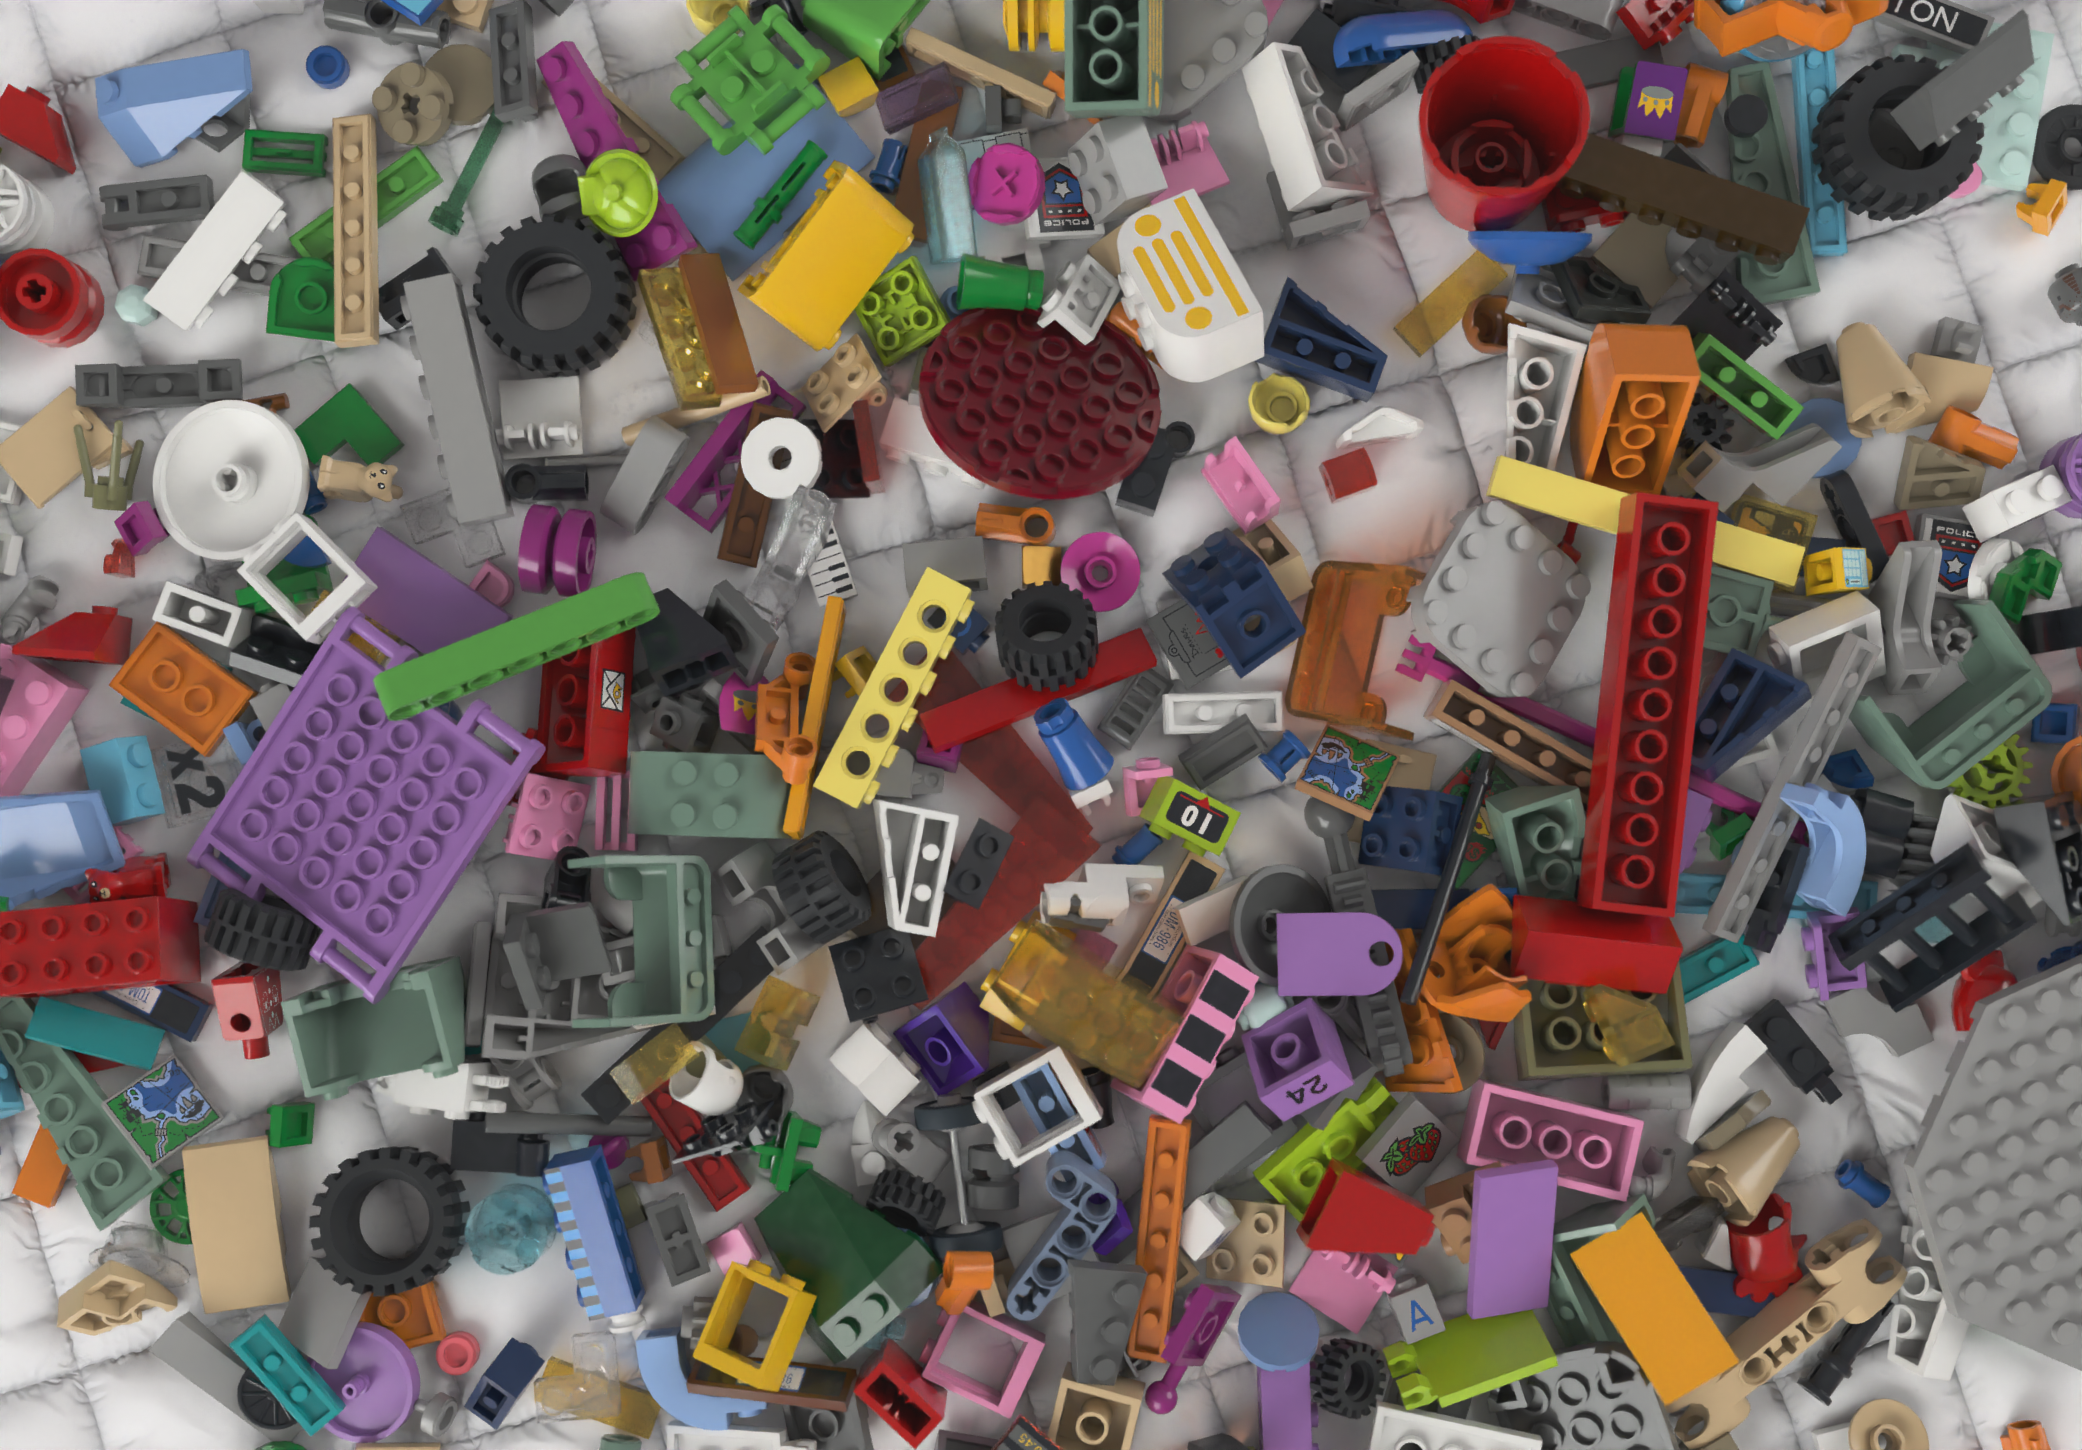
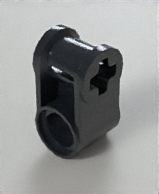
M576 846L563 847L558 851L544 879V894L540 910L591 902V868H568V860L589 858L590 856L587 852Z

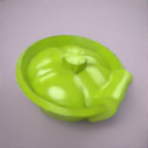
M625 149L606 151L592 161L585 175L577 177L582 214L588 216L591 222L605 234L613 237H629L643 230L651 221L658 202L657 182L650 166L636 153Z

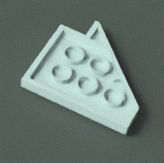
M1993 22L1988 35L2003 24ZM2031 29L2030 35L2034 64L2020 74L2024 82L2003 98L1998 92L1988 99L1993 106L1977 118L1978 123L1983 122L1984 137L1976 142L1982 145L1980 158L1976 161L1982 170L1981 184L2019 192L2028 186L2054 34ZM1928 41L1926 49L1897 44L1892 48L1891 52L1894 59L1900 54L1914 55L1915 62H1918L1924 56L1937 61L1936 67L1941 70L1963 56L1960 53Z

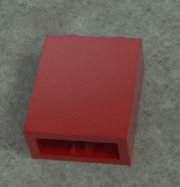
M888 1336L861 1365L853 1392L913 1449H916L944 1419L948 1391L944 1387L921 1377L923 1368Z

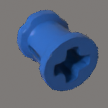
M1287 729L1282 733L1283 739L1267 754L1261 753L1258 756V759L1265 768L1281 783L1286 779L1285 774L1302 758L1308 759L1311 755L1305 745Z

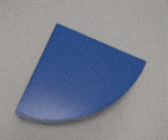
M308 535L283 558L292 564L307 568H321L332 564L328 555Z
M1856 748L1829 756L1821 772L1829 781L1847 788L1873 787L1874 776Z

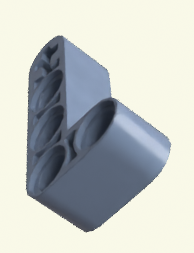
M1070 1151L1056 1152L1049 1157L1046 1163L1045 1186L1047 1191L1064 1206L1012 1274L1008 1282L1007 1308L1014 1318L1021 1321L1035 1319L1041 1314L1070 1275L1068 1273L1067 1259L1081 1260L1117 1211L1116 1188L1113 1181ZM1064 1169L1071 1171L1075 1176L1069 1181H1060L1053 1175L1057 1171ZM1094 1193H1102L1108 1197V1200L1102 1204H1093L1088 1200V1197ZM1071 1225L1081 1227L1084 1232L1078 1236H1069L1063 1230ZM1045 1258H1054L1060 1264L1053 1268H1046L1039 1262ZM1033 1280H1034L1035 1282H1034V1284H1033V1296H1032L1031 1294H1028V1292L1031 1290V1288H1032V1282H1033Z

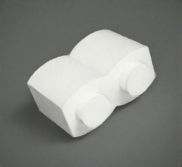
M875 1023L872 1027L869 1024H862L829 1057V1060L882 1114L887 1116L921 1082L922 1078L917 1073L921 1067L907 1052L904 1051L899 1055L889 1045L893 1040L892 1037L878 1023Z

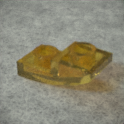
M673 1023L609 1073L634 1106L699 1057L700 1054L677 1023Z

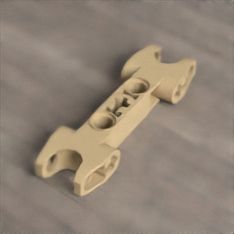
M1866 1218L1851 1222L1837 1231L1826 1235L1811 1247L1805 1256V1264L1810 1272L1797 1283L1789 1286L1786 1292L1778 1298H1774L1755 1317L1748 1319L1725 1338L1739 1360L1738 1364L1665 1406L1667 1413H1674L1690 1404L1684 1414L1678 1419L1674 1429L1675 1434L1689 1450L1703 1447L1723 1434L1730 1433L1741 1424L1750 1413V1403L1746 1396L1758 1386L1767 1382L1825 1335L1839 1320L1843 1318L1850 1324H1859L1867 1321L1884 1308L1900 1289L1908 1272L1891 1255L1879 1257L1867 1263L1868 1259L1880 1246L1883 1235ZM1868 1233L1864 1240L1851 1247V1242L1857 1235ZM1894 1270L1890 1278L1884 1281H1875L1883 1272ZM1704 1420V1426L1700 1432L1688 1435L1689 1430L1693 1426Z

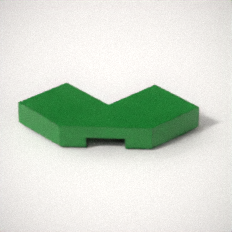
M2029 548L1997 573L1988 600L1993 601L2008 624L2018 625L2029 594L2037 599L2050 600L2062 567V562L2043 549Z

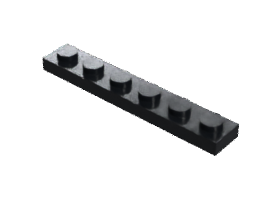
M763 926L714 970V1006L716 1014L709 1015L702 1021L668 1023L654 1026L581 1094L584 1100L608 1125L672 1066L686 1044L702 1038L774 971V968L756 942L768 933Z

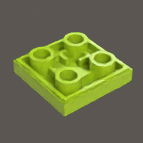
M916 256L907 258L879 276L854 309L885 367H891L940 335L941 329L951 321Z

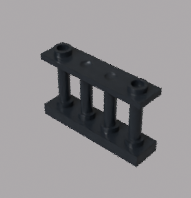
M1966 843L1827 937L1839 962L1848 971L1866 962L1883 978L1879 981V984L1891 1009L1897 1013L2035 925L2038 921L2018 891L2003 900L1985 883L1992 879V876L1978 852L1969 843ZM1971 892L1989 910L1967 923L1950 905ZM1935 916L1953 933L1936 945L1931 946L1914 929ZM1900 939L1917 957L1897 969L1879 952Z

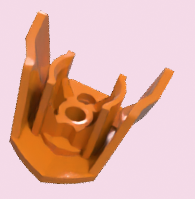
M1493 884L1485 885L1446 913L1421 992L1431 1005L1446 1013L1486 1021L1510 1022L1532 997L1530 991L1526 989L1518 990L1528 982L1527 976L1522 975L1511 978L1510 966L1504 958L1505 954L1512 947L1513 906L1508 898Z

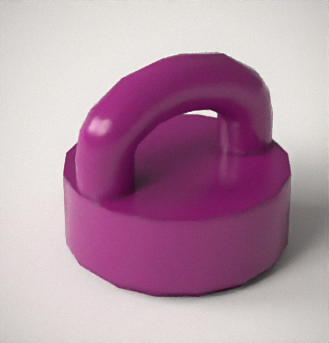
M593 1135L590 1139L588 1147L601 1144L609 1170L617 1168L627 1159L625 1158V1152L630 1149L627 1136Z

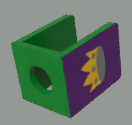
M1647 61L1636 62L1634 68H1621L1607 137L1615 139L1625 134L1664 140L1663 144L1675 141L1688 70L1682 67Z

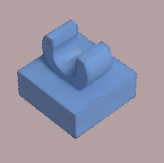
M259 719L252 721L250 724L235 722L222 729L242 765L247 763L261 741L258 734L263 726Z

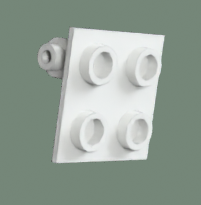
M579 376L499 381L501 429H497L496 439L498 445L503 446V460L584 455Z

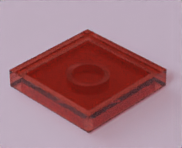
M868 399L854 401L852 409L863 479L871 494L884 493L885 485L873 412Z

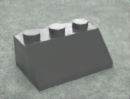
M2023 9L1890 112L1920 151L1932 142H1935L1938 147L1942 146L1961 131L1956 124L1963 118L1967 117L1970 122H1973L1993 106L1988 99L1998 92L2003 98L2024 82L2020 74L2034 64L2028 15Z

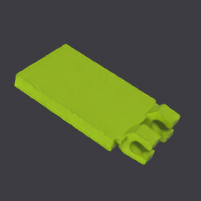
M1373 1076L1357 1101L1345 1097L1324 1130L1314 1128L1307 1123L1252 1173L1282 1205H1286L1287 1211L1300 1223L1331 1158L1333 1157L1362 1172L1368 1165L1355 1155L1356 1152L1399 1103Z
M1533 1310L1473 1320L1467 1313L1443 1322L1446 1330L1409 1345L1400 1340L1382 1348L1392 1378L1412 1373L1396 1380L1406 1411L1430 1404L1435 1399H1438L1441 1408L1558 1366L1556 1355Z

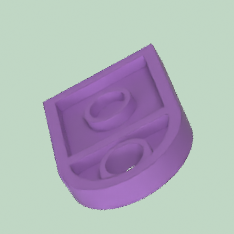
M1364 912L1277 913L1278 996L1370 995L1390 985L1401 969L1403 947L1400 937L1386 920L1377 915ZM1379 941L1387 942L1394 951L1392 961L1385 966L1375 964L1370 957L1371 947Z

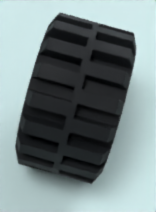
M1043 581V585L1036 586L1034 582L1027 584V589L1024 591L1019 588L1011 593L1012 599L1005 598L1000 604L1001 611H997L995 616L996 625H994L999 661L1001 666L1005 667L1008 677L1010 679L1017 677L1018 685L1025 688L1028 684H1031L1034 691L1041 692L1043 687H1050V692L1059 691V686L1063 684L1069 688L1075 685V678L1077 677L1083 680L1088 675V667H1094L1096 654H1098L1099 650L1096 614L1093 611L1090 600L1088 598L1083 599V593L1077 588L1070 591L1069 585L1062 582L1058 586H1054L1052 581ZM1045 631H1055L1063 634L1061 637L1051 641L1031 639L1032 636Z
M815 831L774 856V860H772V873L780 899L794 922L813 940L826 944L868 920L871 916L870 894L859 867L844 846L827 832Z
M231 888L220 891L204 935V940L215 950L232 958L265 968L297 971L306 969L310 959V951L316 943L321 928L282 898L265 894L262 901L259 902L248 897L247 894Z

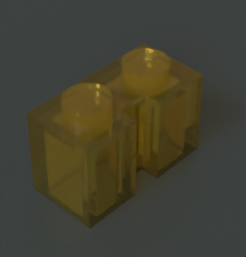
M768 975L734 1050L768 1067L787 1071L800 1044V1041L792 1038L798 1024L808 1026L821 997L788 981Z

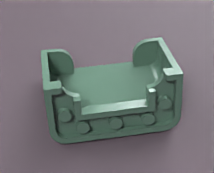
M459 955L401 967L391 981L389 991L377 1004H372L364 998V991L348 979L315 987L281 1002L306 1098L322 1094L324 1100L339 1098L349 1094L348 1087L359 1081L423 1069L424 1073L432 1072L434 1078H441L457 1073L459 1071L458 1065L465 1061L464 972Z

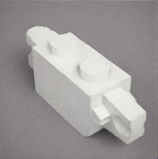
M465 1059L463 1063L458 1065L459 1071L457 1073L441 1078H434L432 1072L424 1073L423 1069L379 1077L376 1083V1091L394 1097L393 1104L410 1106L409 1113L433 1115L435 1110L445 1111L444 1118L467 1120L472 1112H506V1103L501 1102V1100L488 1099L489 1087H508L509 1077L491 1074V1062Z

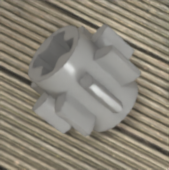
M1946 614L1943 620L1931 617L1932 642L1937 658L1942 665H1947L1949 659L1959 662L1964 661L1963 655L1969 651L1970 647L1974 646L1969 633L1972 630V626L1959 624L1960 617Z
M694 1296V1306H683L680 1338H691L690 1349H695L713 1308L714 1297Z

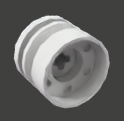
M0 163V259H9L13 254L29 248H43L53 232L55 214L51 200L40 187Z

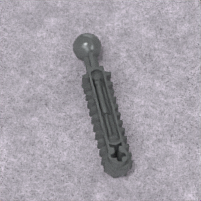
M1311 796L1306 803L1304 817L1308 828L1316 836L1324 839L1332 875L1324 877V882L1332 913L1364 912L1377 915L1366 867L1356 869L1347 832L1353 826L1355 815ZM1384 941L1376 942L1370 949L1372 961L1380 966L1389 964ZM1393 980L1390 985L1377 993L1353 996L1367 1056L1379 1067L1377 1071L1383 1070L1385 1077L1403 1074V1066L1413 1063L1412 1051Z

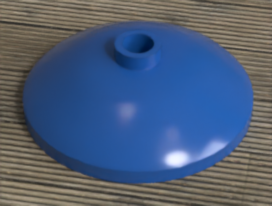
M1469 231L1468 241L1475 249L1489 259L1502 264L1515 265V274H1540V266L1564 262L1584 250L1592 242V233Z

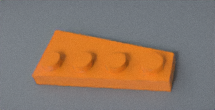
M1396 928L1395 931L1400 937L1403 947V961L1401 969L1394 979L1412 1051L1413 1063L1403 1066V1074L1385 1077L1386 1090L1388 1092L1456 1093L1462 1091L1461 1080L1438 1009L1429 1003L1422 992H1420L1416 1006L1400 1001L1415 956L1417 944L1412 928ZM1384 942L1390 963L1394 957V951L1390 944Z

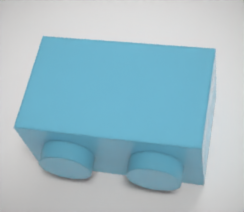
M146 735L114 738L80 750L89 790L100 789L113 827L133 824L165 813Z

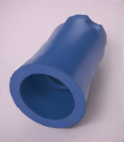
M1065 698L1053 699L1036 711L1033 718L1039 729V736L1051 753L1067 789L1081 790L1090 787L1100 781L1110 771L1114 763L1113 756L1096 739L1077 710L1071 708Z

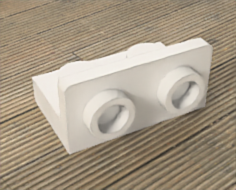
M1089 254L1085 255L1075 264L1069 261L1061 268L1055 278L1059 283L1043 299L1040 307L1044 310L1037 321V324L1044 328L1056 320L1084 345L1095 338L1121 289L1119 281Z

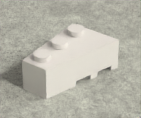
M873 799L888 926L898 931L935 937L959 816Z

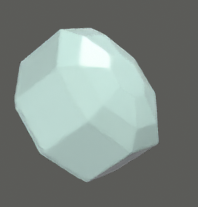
M130 284L118 292L115 309L122 320L129 324L144 327L157 319L158 311L143 301L150 291L148 288Z

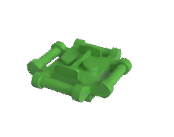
M775 4L767 8L762 15L761 21L756 25L735 5L727 12L728 18L688 52L684 49L675 57L679 65L692 80L688 84L683 83L677 86L671 93L670 100L680 111L685 110L712 139V146L722 156L733 152L745 140L752 146L754 145L765 156L774 148L773 143L813 108L818 110L826 103L825 98L812 82L828 69L831 60L822 49H815L788 21V14L779 5ZM738 30H740L741 33L743 34V36H742L741 38H740V36L736 33ZM778 33L804 60V64L799 69H796L769 41L773 35ZM707 58L710 65L702 70L699 64ZM705 95L733 126L724 129L698 100Z

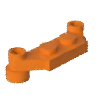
M803 652L789 654L785 659L783 674L767 685L758 684L756 694L754 751L763 752L783 771V779L792 785H800L806 781L808 770L813 766L817 752V745L813 739L805 735H798L799 701L807 697L815 666V658Z

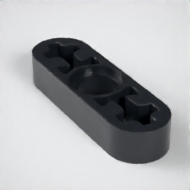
M1839 470L1821 478V493L1842 539H1846V547L1866 548V557L1870 559L1872 564V578L1869 583L1878 580L1889 561V557L1854 481L1846 471Z

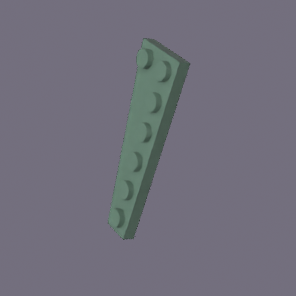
M1759 62L1730 68L1726 72L1729 74L1726 86L1727 107L1735 98L1744 94H1751L1762 99L1768 109L1766 124L1754 136L1739 138L1728 131L1731 182L1746 187L1749 186L1760 192L1801 205L1769 62ZM1804 224L1794 255L1783 264L1765 265L1754 260L1753 254L1741 251L1735 258L1736 280L1764 306L1813 296L1820 292L1806 224Z
M2 997L0 999V1048L8 1063L14 1068L15 1076L24 1093L30 1094L40 1113L37 1117L44 1129L48 1128L59 1148L56 1152L62 1164H67L78 1183L75 1186L96 1227L99 1231H102L171 1177L161 1164L150 1170L101 1107V1103L107 1100L108 1096L72 1050L25 1038L26 1030L36 1008L31 998Z

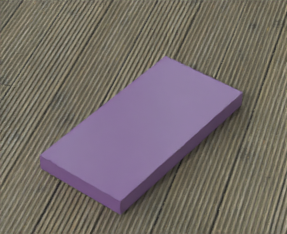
M383 527L375 529L354 562L378 586L357 609L423 654H428L511 621L514 617Z
M1552 1159L1474 1171L1466 1309L1472 1320L1548 1307L1558 1166Z

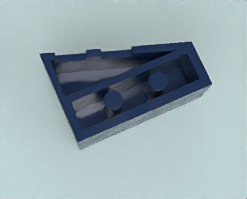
M1287 277L1264 336V357L1255 360V362L1367 403L1375 393L1388 355L1349 324L1346 326L1327 311L1328 308L1318 300L1316 302L1298 288L1296 282Z
M1732 648L1697 705L1690 772L1710 782H1714L1812 698L1808 684Z

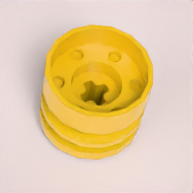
M1003 0V26L1008 38L1009 51L1021 50L1022 33H1028L1029 51H1036L1040 33H1048L1051 52H1064V0Z

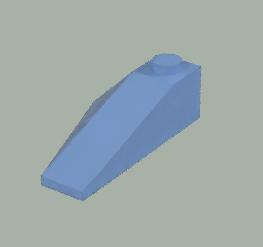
M244 49L123 68L95 78L98 118L134 166L140 168L170 159L178 152L176 146L187 137L195 139L203 132L201 126L214 115L223 116L253 91L249 51Z

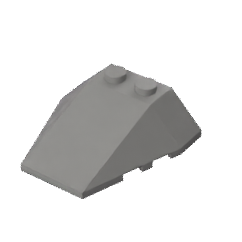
M499 893L488 959L482 1024V1057L527 1060L653 1028L648 1027L638 1030L632 1026L572 1028V1020L608 1017V998L613 988L619 984L604 986L602 973L551 982V989L546 990L543 1008L526 1010L504 950L503 941L510 915L540 910L542 897ZM599 924L605 944L628 938L617 929H610ZM635 980L628 981V982H623V983H631V982H635Z

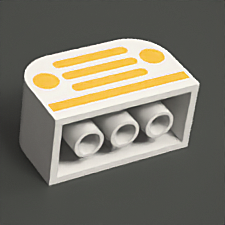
M1195 189L1187 190L1130 216L1120 228L1117 238L1121 273L1118 274V280L1125 296L1121 298V302L1130 321L1136 319L1140 328H1137V332L1143 348L1146 351L1152 349L1164 371L1181 381L1203 382L1264 357L1263 310Z

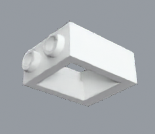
M296 512L293 516L289 515L280 520L273 529L274 534L263 545L259 544L247 552L243 558L245 563L237 572L306 641L320 645L327 638L342 613L351 606L358 608L378 586L310 518ZM308 535L348 577L306 617L266 575Z
M1858 590L1768 627L1771 644L1767 646V652L1774 664V668L1807 683L1812 698L1798 710L1811 705L1816 689L1823 681L1830 666L1828 664L1803 675L1800 651L1846 631L1882 648L1866 682L1887 674L1880 609Z
M1058 1042L978 1086L973 1094L975 1101L972 1102L973 1109L979 1120L983 1124L989 1122L996 1135L993 1138V1143L1003 1160L1009 1158L1014 1168L1102 1119L1104 1111L1068 1048ZM1050 1062L1079 1113L1028 1142L1021 1144L993 1093Z

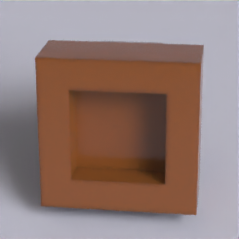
M664 1135L650 1137L625 1152V1158L639 1157L644 1163L642 1170H636L629 1174L631 1181L653 1184L663 1182L673 1175L667 1140Z

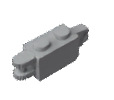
M899 749L890 768L882 766L875 781L881 783L876 795H879V800L902 804L903 798H912V795L942 793L944 769L917 763L916 758L909 750ZM863 751L855 752L849 758V769L856 775L864 774L870 767L869 756ZM820 752L818 763L826 762L830 753Z

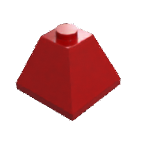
M92 606L91 613L74 612L13 645L12 654L55 661L124 665L130 655L133 618L118 615V608Z

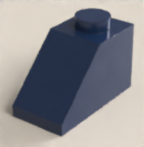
M512 1337L482 1375L464 1407L497 1430L533 1381L545 1360L539 1357L538 1352L531 1345L524 1342L520 1343Z

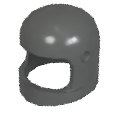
M566 154L550 156L542 160L534 168L531 178L532 187L538 202L539 215L542 222L544 214H556L561 221H564L567 216L580 220L588 217L582 214L577 180L578 176L585 175L587 168L575 156Z

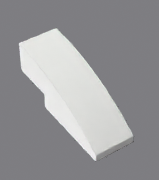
M1731 1021L1713 1041L1700 1060L1690 1079L1691 1106L1689 1109H1679L1674 1133L1680 1139L1693 1144L1750 1089L1739 1076L1768 1048L1746 1024Z

